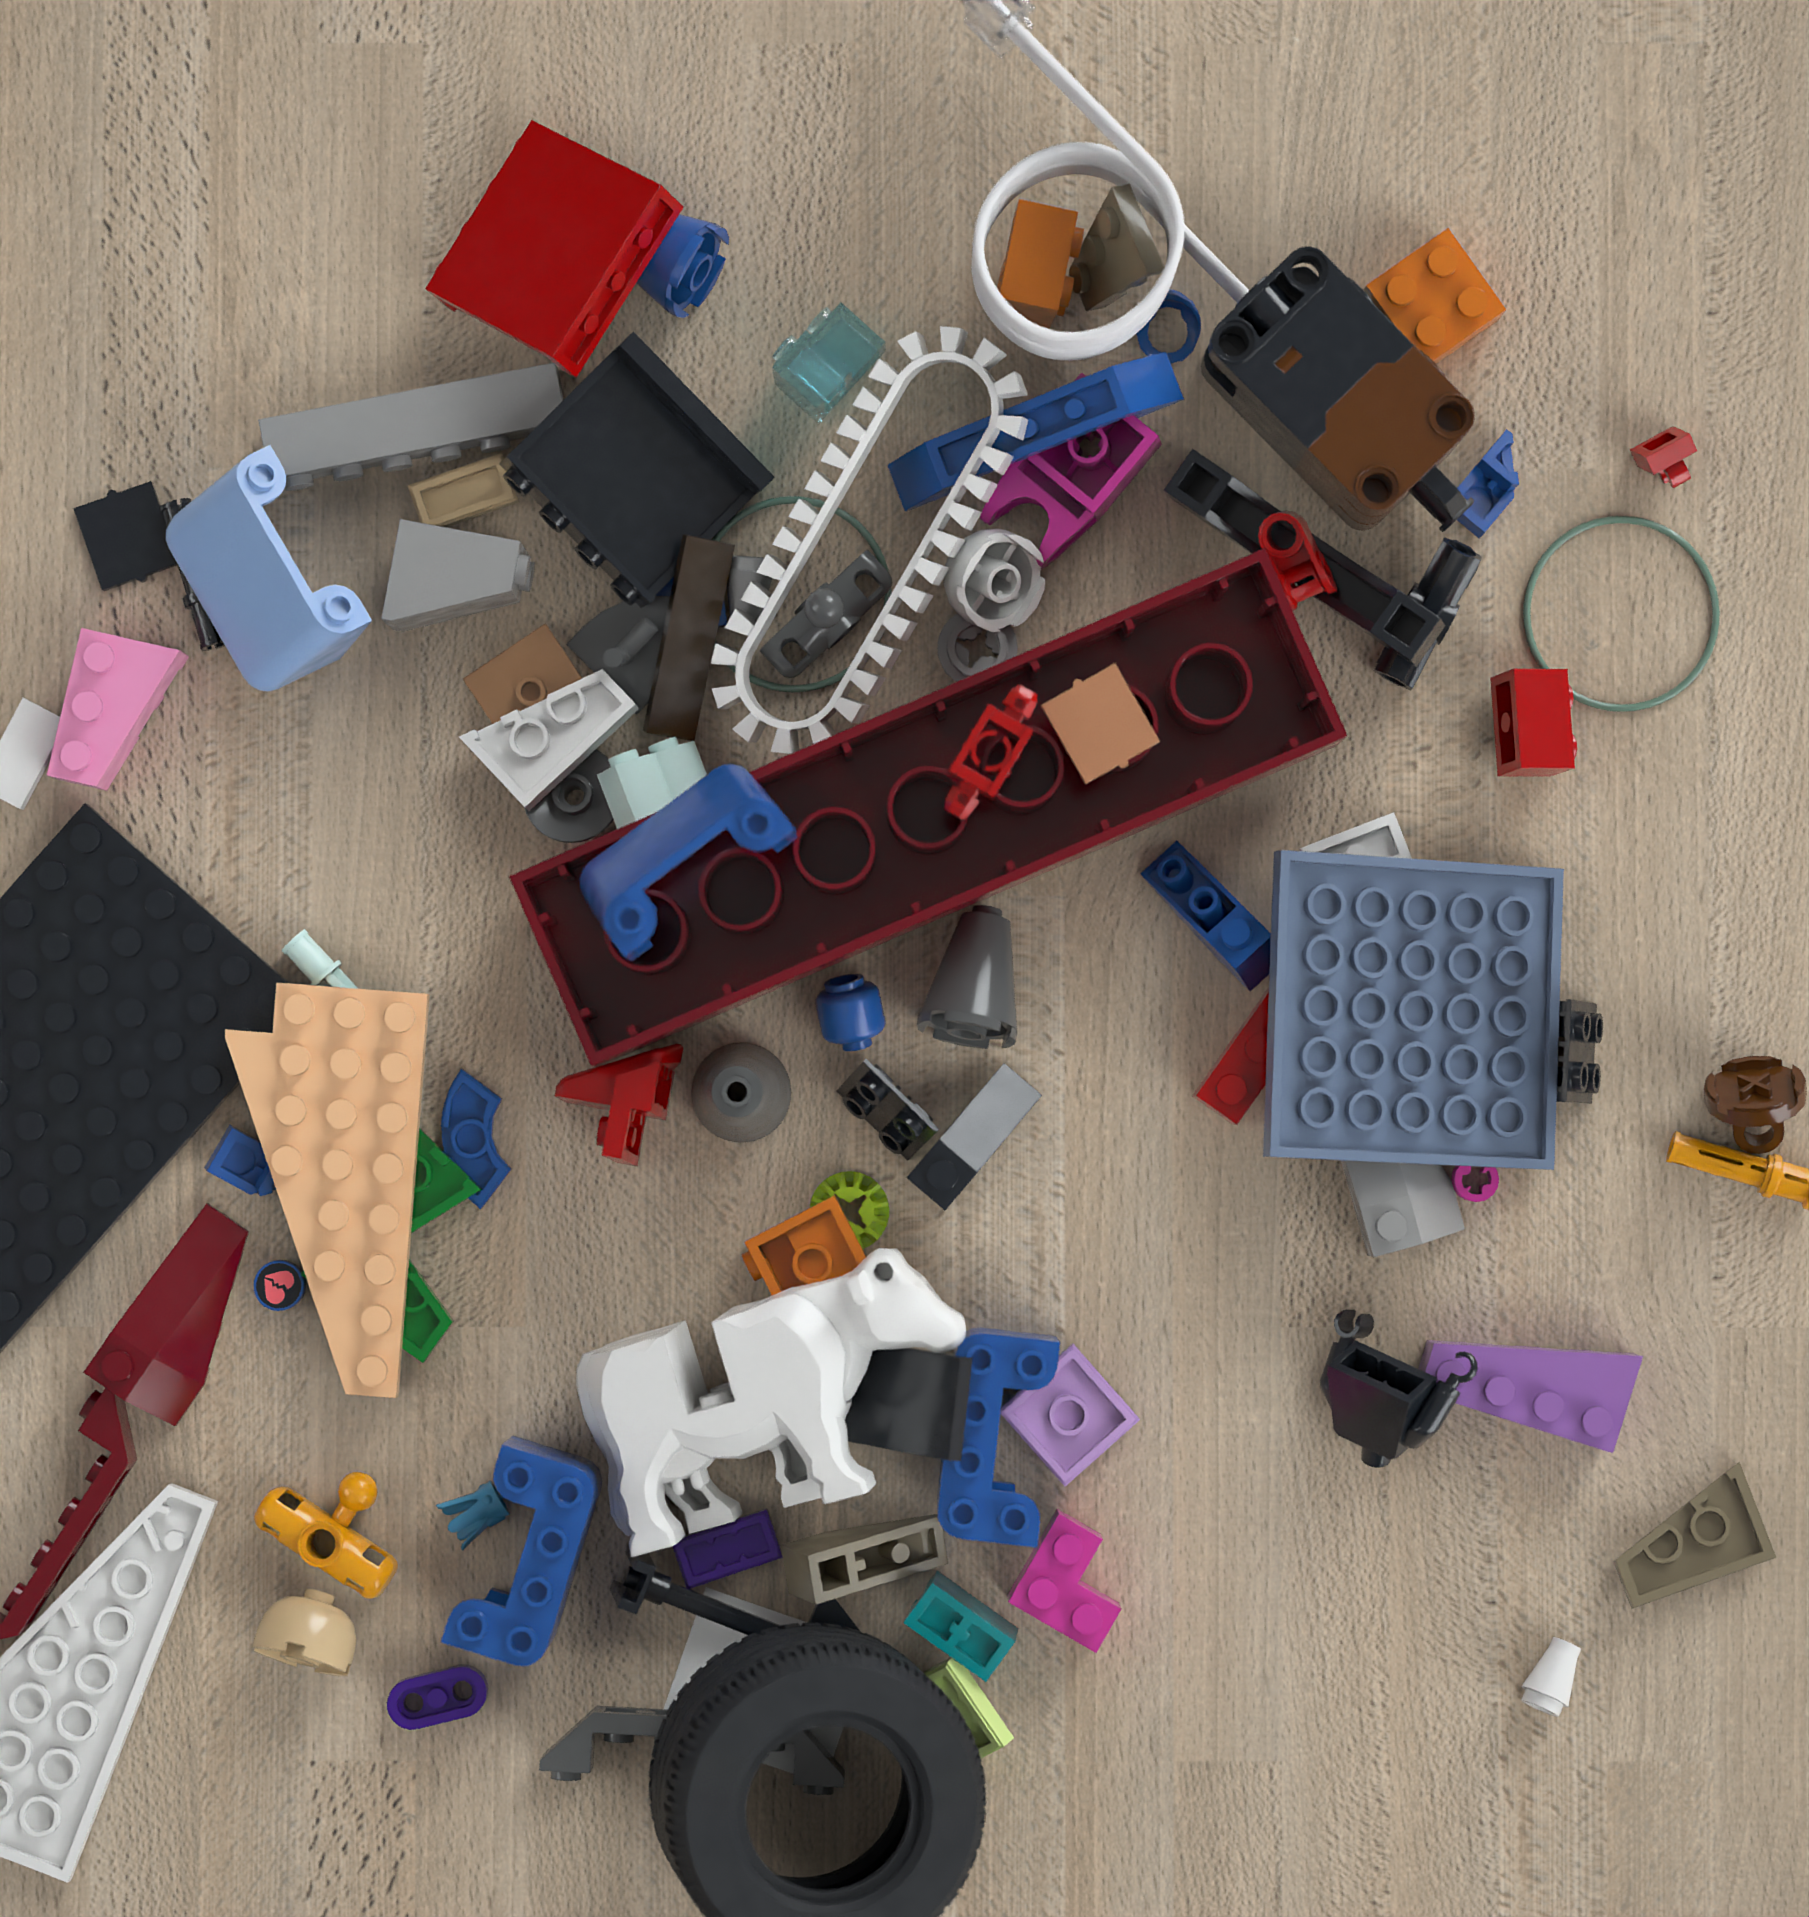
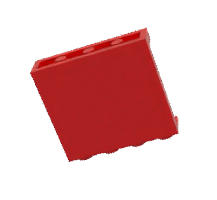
M531 120L522 136L516 141L512 152L500 171L490 182L486 193L471 217L463 225L459 236L447 255L437 266L433 277L425 289L453 312L458 309L546 356L560 369L577 378L684 206L661 184Z

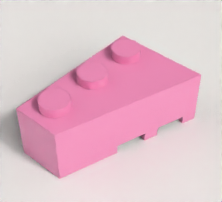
M81 628L47 776L107 791L140 738L139 734L153 711L159 707L164 699V693L178 670L183 668L189 656L177 649Z

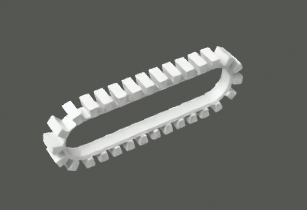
M940 326L942 351L928 354L924 336L915 331L897 341L912 360L900 373L881 359H878L869 378L891 386L885 399L881 400L871 390L862 387L853 406L874 413L873 420L868 428H866L856 418L846 415L836 433L859 441L858 446L852 456H850L839 445L830 443L820 461L844 469L835 484L825 474L814 471L804 489L828 497L820 512L808 501L800 498L797 500L788 517L812 526L804 539L792 528L785 526L781 528L772 545L796 554L789 566L785 565L778 557L766 554L757 573L779 580L773 594H771L760 583L750 582L741 598L742 601L764 608L761 615L755 621L745 611L735 609L725 628L748 636L741 650L738 651L725 644L716 643L711 664L736 666V685L712 688V692L718 709H729L743 701L744 705L751 712L732 728L747 742L757 743L768 724L777 728L770 752L791 754L799 750L798 730L809 728L813 744L837 734L827 721L837 711L851 723L860 724L870 705L847 697L850 690L855 684L866 695L876 696L886 678L863 670L865 664L871 656L883 668L891 669L902 650L880 643L879 640L887 628L899 640L908 641L918 623L894 614L902 601L915 612L922 614L929 605L934 595L912 588L911 585L918 573H920L931 584L940 586L949 567L927 560L934 545L952 558H956L966 540L942 532L949 519L952 517L963 528L971 531L982 512L963 506L959 502L967 489L978 499L986 503L991 498L998 484L975 476L982 462L985 461L997 473L1004 475L1014 456L991 448L1000 430L1022 441L1025 436L1028 420L1022 416H1004L1003 399L1027 395L1022 376L1014 371L995 381L989 370L1007 354L986 338H983L973 359L962 355L968 332L962 328ZM938 363H960L972 368L983 379L991 397L989 425L829 703L816 715L801 721L789 722L772 716L758 703L750 685L749 669L755 650L910 381L920 371Z

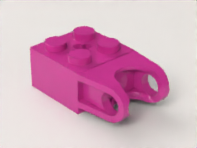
M1081 372L1074 381L1086 377V375ZM1132 415L1009 465L999 480L991 498L982 509L980 519L985 524L991 526L1001 516L1009 513L1018 505L1030 503L1042 507L1048 514L1049 524L1039 548L1044 563L1037 559L1036 561L1040 568L1043 569L1061 556L1100 520L1162 445L1161 440L1154 431ZM1095 437L1101 439L1098 443L1100 452L1096 456L1081 457L1083 451L1079 444L1082 440L1087 438L1092 442Z

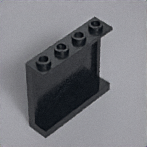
M634 331L499 463L506 471L503 474V478L508 485L523 497L529 494L542 507L539 511L542 519L556 532L561 533L564 530L578 544L574 549L579 557L595 570L600 566L614 580L610 584L612 590L628 605L632 606L636 603L640 608L650 604L656 598L655 595L674 577L683 534L712 539L755 494L761 492L775 478Z

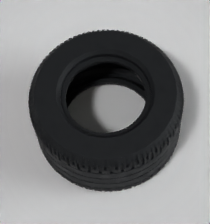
M798 1623L781 1625V1628L775 1626L761 1630V1634L755 1632L741 1638L739 1643L735 1641L725 1647L721 1654L716 1653L706 1661L707 1665L703 1668L700 1667L690 1677L691 1681L684 1684L677 1694V1700H673L667 1710V1718L662 1720L657 1733L659 1739H656L652 1751L654 1759L650 1761L649 1778L651 1779L649 1781L650 1810L658 1841L661 1843L660 1846L670 1866L703 1916L939 1917L945 1912V1907H949L954 1898L957 1897L958 1889H962L969 1876V1869L973 1868L978 1855L976 1850L980 1849L983 1836L981 1829L985 1826L986 1809L984 1808L986 1806L985 1776L978 1747L968 1725L965 1723V1719L948 1696L897 1649L872 1635L849 1627L842 1628L840 1625L802 1623L800 1626ZM828 1725L851 1727L863 1731L882 1742L899 1762L902 1778L900 1794L894 1814L880 1838L870 1849L852 1863L826 1874L810 1877H788L776 1875L770 1870L756 1853L749 1836L746 1820L749 1788L759 1766L768 1754L781 1742L798 1732Z

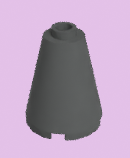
M975 905L971 912L961 914L918 1015L917 1028L922 1033L928 1025L934 1028L933 1038L973 1048L988 1049L990 1039H1003L1001 1048H1009L1016 1044L1018 1031L1011 922L1002 917L1000 909L987 905Z
M742 1042L727 1044L711 1052L699 1065L694 1075L691 1089L695 1113L705 1128L721 1139L738 1143L756 1141L772 1133L785 1118L790 1106L792 1093L788 1073L781 1061L773 1053L761 1046ZM734 1082H741L747 1088V1095L740 1102H734L727 1094L730 1085Z

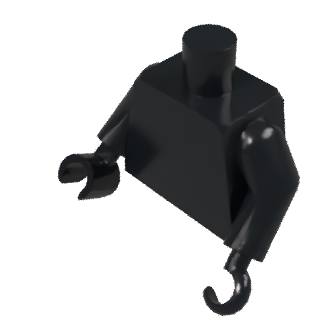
M1343 1310L1334 1319V1327L1340 1339L1338 1343L1333 1342L1321 1375L1320 1387L1332 1410L1335 1432L1339 1436L1362 1446L1361 1460L1367 1466L1375 1468L1385 1467L1390 1463L1391 1459H1397L1408 1448L1417 1449L1440 1429L1461 1394L1456 1388L1459 1383H1466L1476 1376L1478 1363L1471 1353L1458 1352L1455 1358H1468L1471 1363L1470 1371L1463 1376H1458L1451 1372L1445 1383L1441 1380L1437 1382V1377L1356 1341V1338H1365L1372 1333L1374 1319L1370 1314H1360L1356 1319L1355 1327H1353L1356 1311Z

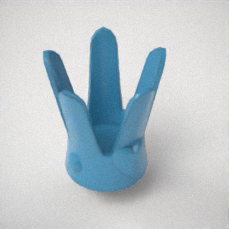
M491 1480L486 1484H481L474 1493L436 1505L438 1509H442V1513L445 1515H453L464 1511L448 1524V1530L451 1533L458 1532L457 1538L460 1541L466 1539L461 1546L462 1551L487 1527L498 1524L506 1516L510 1515L503 1501L504 1497L499 1494Z

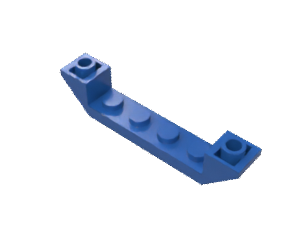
M1167 352L1110 366L1005 409L1004 416H1022L1028 420L1024 439L1022 441L1000 430L991 448L1014 456L1010 463L1011 465L1134 415L1140 418L1185 400ZM991 415L926 441L887 465L905 512L949 495L951 488L955 485L985 433ZM983 461L975 476L981 477L995 470Z

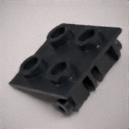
M1572 999L1560 1001L1559 1037H1565V1041H1558V1047H1564V1057L1558 1056V1062L1564 1063L1563 1067H1558L1556 1102L1592 1104L1593 1094H1597L1599 1091L1601 1071L1599 1064L1594 1063L1595 1043H1600L1603 1036V1017L1601 1013H1597V1004Z
M865 1059L836 1092L843 1098V1103L851 1114L859 1119H865L879 1133V1138L887 1149L895 1154H901L908 1161L939 1128L932 1123L934 1119L917 1103L913 1104L911 1102L912 1098L909 1095L906 1097L899 1091L901 1089L899 1085L895 1087L892 1084L894 1081L877 1064L873 1065L869 1060Z

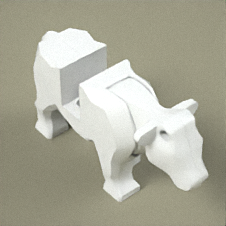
M878 1248L871 1252L854 1270L843 1276L791 1287L763 1300L734 1306L711 1322L729 1382L711 1388V1393L709 1394L686 1320L659 1329L635 1334L606 1344L602 1348L584 1353L577 1366L576 1387L584 1419L609 1465L608 1494L610 1511L620 1530L625 1535L631 1536L629 1541L630 1556L635 1557L671 1547L685 1537L681 1522L672 1514L666 1504L665 1494L685 1513L689 1534L734 1522L743 1514L740 1503L721 1492L709 1477L707 1467L715 1459H744L766 1450L772 1451L776 1464V1480L782 1485L781 1499L784 1508L822 1498L823 1504H829L869 1492L877 1483L873 1472L858 1465L850 1455L845 1418L852 1404V1397L867 1371L872 1352L874 1350L911 1347L926 1348L940 1354L957 1348L965 1339L966 1327L962 1314L949 1307L939 1298L927 1279L907 1263L898 1249Z

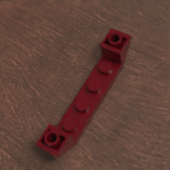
M106 1388L102 1393L94 1390L83 1405L79 1415L85 1420L78 1429V1432L111 1452L109 1458L103 1454L99 1456L85 1480L91 1483L89 1489L81 1500L73 1497L59 1517L58 1523L64 1526L54 1543L47 1539L33 1557L30 1565L36 1568V1571L27 1585L19 1582L6 1599L3 1608L9 1611L6 1616L0 1612V1639L18 1636L31 1626L137 1461L125 1401Z

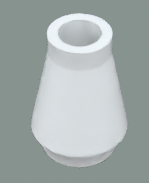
M1553 1637L1548 1649L1521 1686L1525 1689L1521 1701L1544 1713L1559 1717L1562 1708L1569 1706L1577 1658L1581 1649L1565 1640Z

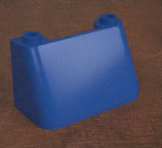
M727 764L714 769L589 862L583 869L580 877V890L611 940L627 959L633 961L653 946L649 938L653 935L657 925L656 911L658 909L644 889L725 828L741 848L744 847L752 851H765L772 848L778 853L798 838L795 829L754 777L743 767Z

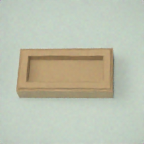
M500 453L407 485L420 523L449 527L519 503L517 493L503 478V474L506 471L499 464L504 459L503 454Z

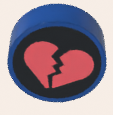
M276 1260L265 1264L257 1272L254 1279L256 1298L264 1307L274 1311H283L296 1306L302 1300L306 1291V1279L300 1275L302 1270L296 1264L286 1260Z

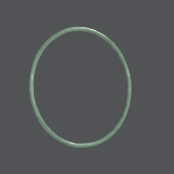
M799 496L778 497L758 502L734 515L712 540L720 541L736 523L758 510L781 504H796L799 498L819 508H822L825 502ZM837 508L834 514L849 522L860 532L872 548L877 560L889 572L884 555L873 536L857 519L846 511ZM892 588L884 595V606L892 594ZM726 665L735 672L736 666ZM848 668L828 679L803 685L769 682L750 673L749 679L751 683L766 689L781 692H807L841 681Z
M1610 516L1578 525L1560 536L1544 552L1535 565L1526 588L1523 605L1524 630L1530 651L1540 669H1549L1534 640L1530 615L1531 600L1538 576L1548 559L1561 545L1575 535L1596 526L1626 523L1654 529L1676 541L1699 566L1706 580L1712 603L1710 637L1705 651L1695 668L1679 685L1669 692L1654 699L1635 704L1599 702L1573 690L1574 700L1597 709L1617 712L1638 711L1659 705L1673 698L1688 687L1701 673L1709 660L1717 639L1720 618L1719 599L1714 580L1706 563L1683 537L1657 522L1644 518Z

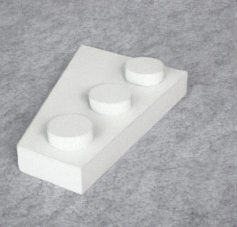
M601 669L548 694L547 699L521 711L516 709L500 717V721L479 731L474 729L459 736V738L516 799L530 811L639 708L611 677Z

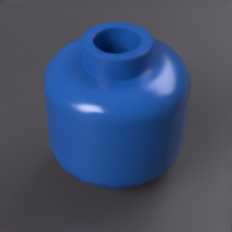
M862 974L841 975L827 980L824 983L825 989L819 992L815 999L823 1038L829 1043L842 1044L844 1051H858L872 1045L871 1038L881 1033L886 1023L878 987L870 981H865Z

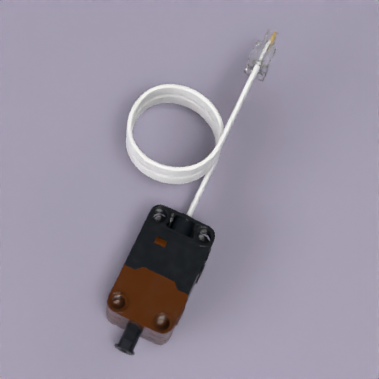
M959 0L965 7L964 23L999 59H1002L1017 45L1120 150L1088 142H1070L1050 146L1018 162L992 188L977 217L973 236L971 268L978 299L995 326L1016 345L1044 358L1070 361L1091 358L1106 353L1132 338L1157 312L1170 289L1183 247L1237 302L1235 308L1214 329L1209 346L1203 355L1201 371L1207 383L1229 403L1351 528L1360 531L1372 529L1402 500L1411 494L1442 524L1439 529L1442 532L1446 531L1474 503V499L1470 497L1467 500L1437 466L1451 454L1473 426L1475 414L1470 401L1446 378L1436 363L1425 353L1418 350L1374 305L1367 293L1356 282L1347 277L1318 248L1306 246L1296 249L1269 275L1263 277L1248 290L1185 226L1182 206L1177 192L1159 164L1029 33L1033 28V24L1027 15L1032 13L1035 7L1028 0ZM1071 174L1098 177L1117 186L1130 184L1136 200L1165 229L1167 239L1166 266L1146 297L1131 311L1112 323L1083 332H1059L1046 329L1019 314L997 290L988 272L984 256V246L991 227L1000 213L1015 197L1041 181ZM1300 263H1307L1315 267L1318 275L1308 267H1293ZM1212 361L1223 373H1220L1214 368V366L1212 365Z

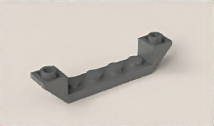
M596 1706L543 1754L540 1759L539 1771L551 1772V1779L579 1781L581 1780V1773L590 1774L594 1766L595 1733L604 1734L603 1740L611 1743L634 1742V1735L654 1736L655 1743V1740L659 1739L657 1733L662 1720L667 1718V1710ZM809 1729L787 1738L772 1750L784 1751L785 1743L795 1744L793 1785H803L804 1793L829 1795L833 1794L834 1787H844L845 1769Z

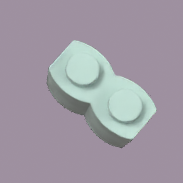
M672 737L649 746L650 754L639 757L637 750L633 749L608 759L610 768L599 773L597 777L617 829L658 812L707 775L694 741L679 745L677 738Z

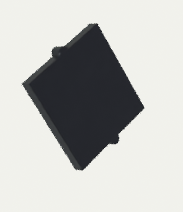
M152 481L118 493L115 490H109L107 497L73 508L102 591H107L135 580L144 583L148 579L147 576L177 566V562L169 550L165 539L167 527L163 513L160 511L161 505Z

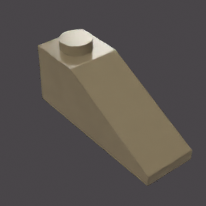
M937 1514L827 1531L781 1545L788 1593L813 1604L823 1603L948 1564L943 1528Z

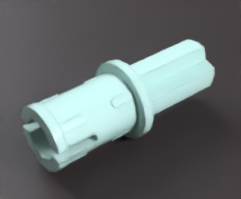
M305 929L282 949V952L312 982L310 985L358 989L339 968L342 963L339 960L333 962L308 935Z

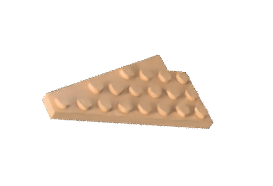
M276 983L273 1033L225 1030V1039L345 1394L397 1398L399 1395L430 994Z

